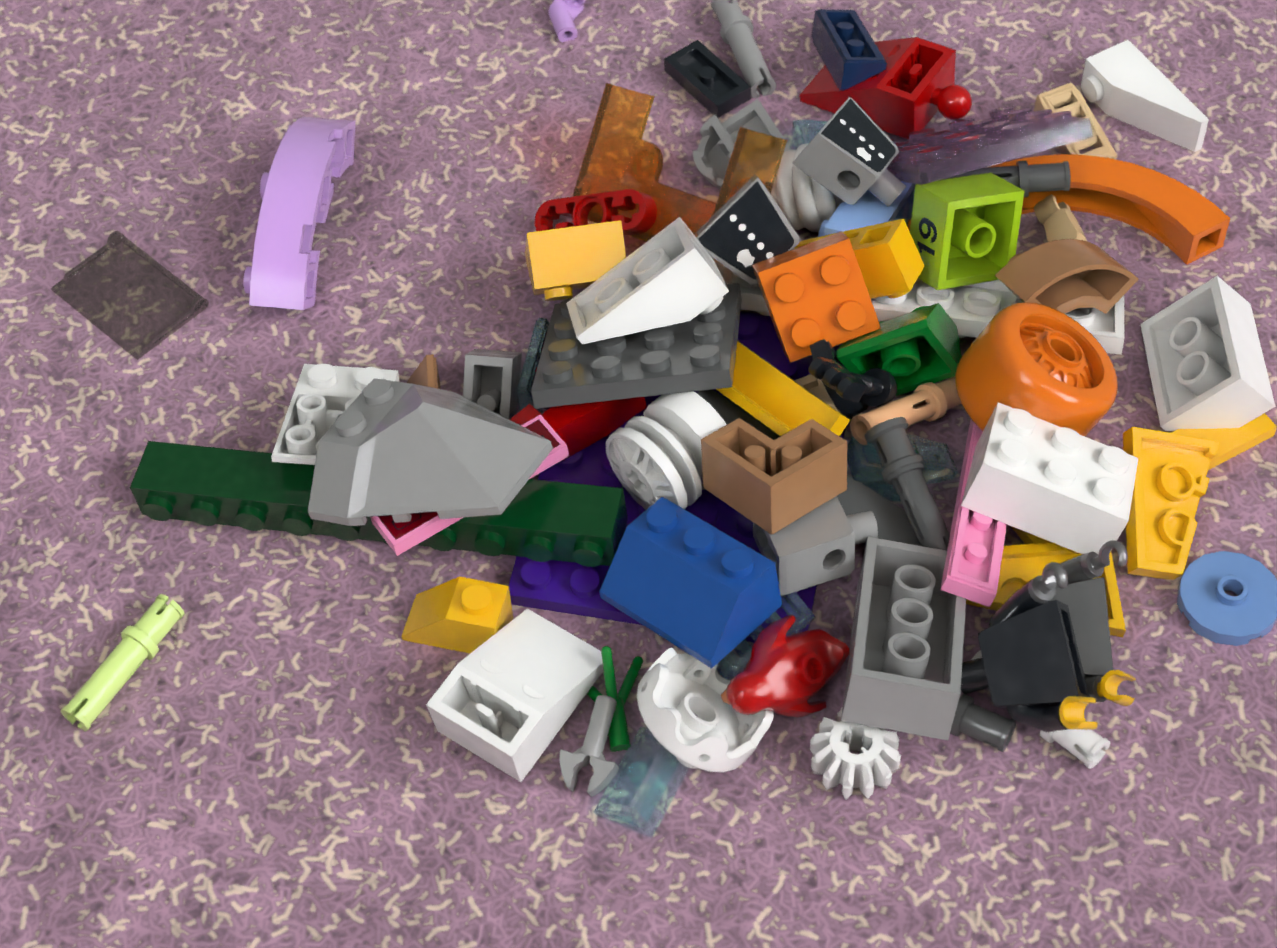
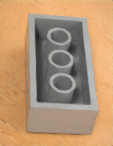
M867 537L857 583L841 721L943 740L949 739L961 693L966 599L940 590L947 555L946 550Z

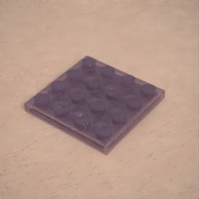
M1006 106L989 111V119L976 121L975 117H966L949 122V130L935 132V128H927L909 133V141L895 143L899 153L886 169L900 181L923 185L1091 138L1093 133L1090 119L1072 117L1071 111L1052 114L1051 109L1033 111V108L1029 107L1016 110L1015 106Z

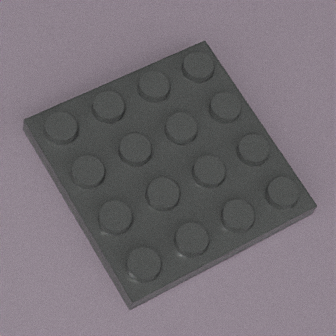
M726 283L729 292L723 296L720 305L708 314L697 315L691 321L583 345L576 337L566 304L572 298L555 304L531 389L535 409L732 387L742 303L740 284Z

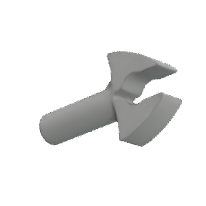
M597 696L583 746L573 753L563 749L560 750L559 759L562 776L566 786L572 792L577 784L580 769L587 766L589 761L593 767V776L590 779L587 793L591 797L604 790L619 770V766L615 762L607 761L603 754L617 704L616 700L610 696Z

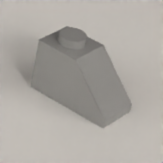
M474 349L465 354L463 397L507 419L512 418L516 414L519 399L522 352Z

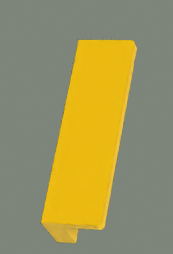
M737 341L733 385L729 388H719L716 390L779 436L788 433L810 419L818 422L838 436L842 434L850 419Z

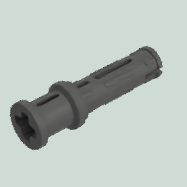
M896 417L872 427L864 435L867 444L874 445L884 467V470L881 472L883 480L888 482V485H894L921 546L947 551L950 534L922 473L925 470L924 458L922 455H916L905 431L908 428L906 419L904 417Z

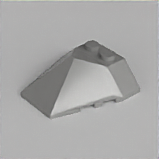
M374 378L319 440L308 513L311 519L347 526L366 525V517L392 515L395 523L410 522L412 518L411 513L436 511L440 519L501 515L552 451L553 446L550 440L455 392Z

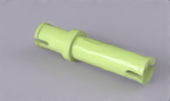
M159 594L134 626H127L121 632V642L71 701L61 709L62 715L72 724L78 720L80 723L77 727L83 731H88L91 724L146 658L152 660L159 652L157 645L185 614L180 605L174 600L167 605L166 602L169 600V597Z

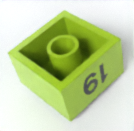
M993 173L915 183L910 233L925 265L918 279L936 290L999 280L995 275L1016 255L1025 191Z

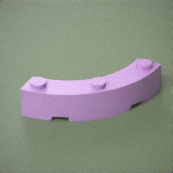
M302 117L297 119L292 125H289L277 149L270 172H264L261 177L260 195L262 204L256 230L252 266L246 267L243 281L245 293L250 294L249 306L305 310L314 306L320 255L319 250H311L316 223L326 222L334 183H331V177H341L344 171L353 165L355 121Z

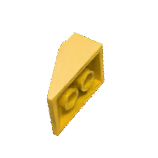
M621 220L528 232L526 235L525 258L533 294H544L545 301L573 297L572 290L587 288L626 258Z

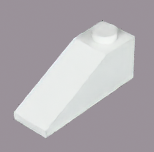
M1129 40L1086 58L1081 89L1089 102H1095L1105 114L1193 152L1202 149L1209 119Z

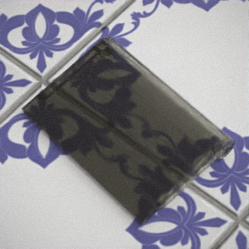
M120 231L112 232L105 246L67 272L63 280L50 288L137 360L208 307L207 299L196 293L126 238Z

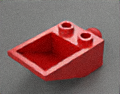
M918 37L876 41V46L887 62L886 70L849 89L839 90L826 65H824L800 94L801 102L832 113H836L843 103L851 97L881 130L911 141L918 137L937 111L949 120H958L965 117L972 106V98L968 90L960 85H955L956 50Z

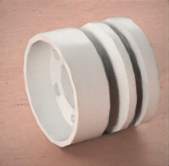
M694 391L665 394L648 405L644 411V416H634L627 422L624 428L617 429L609 436L606 441V454L612 470L622 486L644 509L647 510L661 497L685 509L687 505H692L702 495V489H704L701 439L727 424L711 404Z

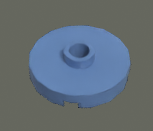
M1227 551L1204 554L1190 563L1182 575L1178 586L1177 605L1181 615L1183 612L1190 621L1189 626L1198 635L1219 644L1233 646L1248 644L1251 639L1258 638L1259 636L1262 638L1267 635L1277 621V580L1275 575L1261 562L1245 554ZM1224 591H1233L1238 596H1230L1226 594Z

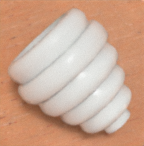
M809 143L798 146L797 150L784 151L779 159L769 160L764 168L759 167L752 171L749 179L754 174L760 178L795 230L806 228L810 232H819L822 222L825 219L829 220L839 204L844 202L792 163Z

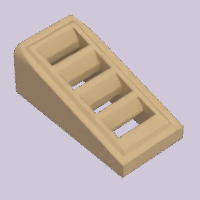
M1073 83L1046 91L1036 97L1033 120L1061 154L1090 155L1117 159L1114 148L1082 94ZM1073 120L1072 122L1063 124L1066 121ZM1082 133L1085 134V135H1082V136L1077 137V138H1075V139H1072V137H1074V136L1080 135V134H1082ZM1092 145L1096 148L1083 154L1079 152V150Z

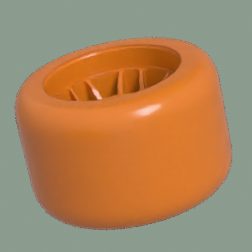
M1028 302L1012 304L999 311L963 354L955 374V384L961 404L981 431L985 429L999 402L1014 409L1025 410L1032 416L1059 427L1073 429L1086 437L1109 411L1115 401L1118 390L1114 365L1105 349L1088 330L1071 317L1054 308Z

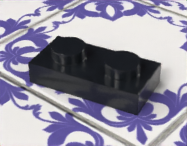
M699 40L664 58L665 72L718 118L751 99V86Z

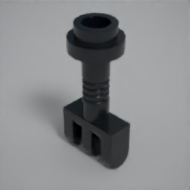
M823 357L815 358L809 366L808 371L817 379H821L823 384L830 389L836 390V393L845 400L859 402L861 399L869 406L880 407L892 401L897 393V384L894 376L884 369L872 368L862 375L850 372L835 360Z

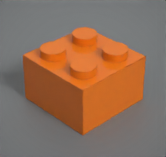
M841 231L752 265L781 347L790 363L812 355L810 345L825 339L834 347L881 329L850 239Z

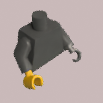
M1111 540L1102 545L1099 555L1095 552H1089L1059 563L1067 573L1068 585L1065 588H1059L1058 580L1054 573L1056 592L1050 601L1058 600L1068 605L1089 697H1094L1096 702H1104L1108 699L1119 705L1129 706L1134 702V698L1128 695H1117V688L1121 682L1126 680L1135 681L1136 678L1124 671L1113 670L1104 577L1096 578L1103 574L1104 567L1109 566V553L1113 547L1119 554L1118 566L1123 567L1127 563L1128 554L1125 546L1121 542Z

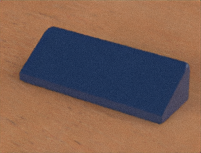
M815 10L812 40L839 90L849 89L886 70L887 62L855 10Z

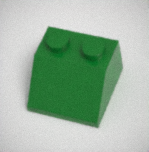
M939 303L931 306H922L916 308L911 313L888 321L879 322L881 329L844 342L836 350L837 358L850 372L863 375L872 368L889 371L894 376L897 384L896 396L913 391L924 383H936L954 377L957 365L962 357L957 326Z

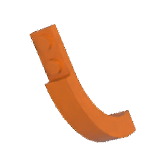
M1073 154L1033 156L991 166H1016L1017 161H1027L1028 165L1069 162V191L1029 192V196L1023 199L1021 214L1034 212V206L1052 194L1055 196L1057 204L1064 202L1069 205L1071 211L1106 216L1146 232L1170 248L1186 265L1223 247L1230 217L1196 190L1155 170L1112 158ZM911 219L908 220V229H909V231H910Z

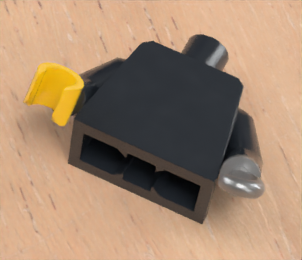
M1051 562L1044 567L1042 576L1035 577L1014 592L990 617L989 628L978 633L982 658L962 662L961 690L964 694L989 689L995 707L1007 709L1014 721L1045 732L1067 729L1094 730L1098 726L1097 722H1087L1084 717V710L1088 704L1096 703V699L1089 697L1068 605L1058 600L1050 601L1056 592L1054 573L1057 577L1059 588L1067 587V573L1059 563Z

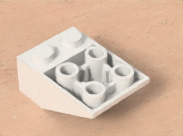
M304 364L271 455L272 462L315 465L319 440L335 423L336 419L346 411L374 378L399 382L398 370L378 369L375 367H343L329 364Z
M526 609L460 661L426 706L438 732L522 782L603 672L601 651L533 611Z

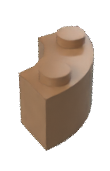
M1079 239L1054 240L1016 254L995 275L1023 303L1046 305L1064 314L1078 308H1096L1106 314L1139 280L1103 249L1093 243Z

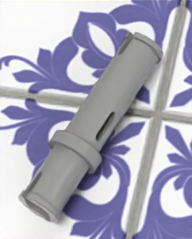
M712 0L711 7L721 25L720 35L723 41L730 45L746 83L751 86V96L759 98L757 86L762 96L771 95L776 89V82L772 78L753 37L754 26L750 18L743 15L737 0H730V3L728 0Z

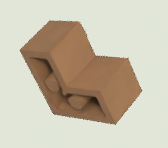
M738 418L701 439L703 488L771 535L847 490V441L813 419L773 440Z

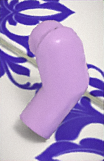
M554 0L550 5L548 11L549 18L560 42L574 40L577 37L578 31L574 20L582 12L583 4L586 0Z

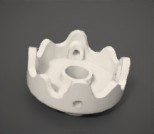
M669 648L648 669L638 685L637 702L646 726L655 739L667 751L672 753L681 764L688 768H699L709 772L735 770L757 748L758 743L773 721V711H760L754 715L736 712L729 704L722 701L721 694L731 680H726L718 674V664L711 669L688 653L678 654L673 648Z

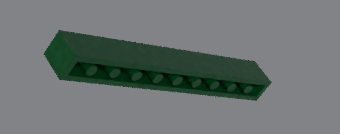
M148 441L130 486L142 515L157 521L174 519L192 521L204 526L220 524L239 526L250 531L267 529L286 531L297 536L314 534L333 536L344 541L361 539L388 544L373 525L370 517H366V525L347 526L311 519L308 513L315 465L272 462V453ZM529 479L501 515L464 517L417 544V546H427L439 551H450L452 549L473 551L486 556H499L502 554L528 557L539 562L548 560L577 562L587 567L598 565L610 566L625 532L628 520L623 488Z

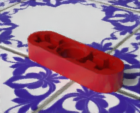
M634 189L551 199L544 202L537 210L535 228L536 231L589 225L588 214L590 210L600 204L603 209L601 223L621 220L623 236L641 234L648 231L655 223L657 205L650 195ZM636 204L639 205V212L634 213L632 219L618 214V210L629 211L635 209ZM560 215L572 218L573 223L561 222L553 228V221L559 219Z

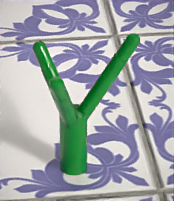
M604 646L601 649L606 695L614 698L617 702L608 732L610 750L612 752L628 750L631 748L624 706L643 664V659L640 656H636L633 659L617 693L612 651L609 646ZM594 686L587 692V695L594 702L597 696L603 695Z

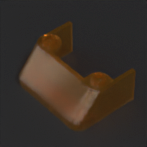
M606 83L573 196L624 189H634L650 195L657 205L655 223L648 231L629 236L647 242L679 217L694 234L754 174L760 178L771 194L787 140L740 127L718 200L715 203L658 182L663 168L662 152L656 144L642 139L654 96ZM599 204L590 210L588 220L594 223H601L603 209ZM636 204L635 209L629 211L618 210V214L632 219V215L639 212V205Z

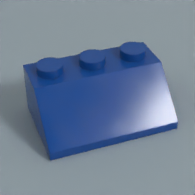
M664 497L657 500L626 527L599 591L601 599L711 669L782 606L775 562Z

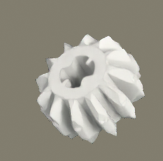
M841 708L837 713V721L824 717L819 725V733L814 734V737L811 738L810 751L814 755L811 760V768L814 774L823 775V785L826 790L841 784L842 795L845 799L851 796L853 788H859L862 794L869 799L873 794L874 785L887 789L892 779L891 772H896V769H899L901 755L897 751L899 738L897 732L841 721ZM850 751H859L861 754H853Z

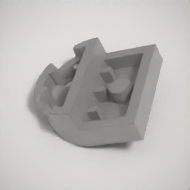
M757 98L722 123L715 114L709 118L700 129L702 138L698 149L693 150V159L697 169L708 182L724 192L735 194L742 187L743 183L749 180L754 169L764 168L769 160L779 159L784 151L792 149Z

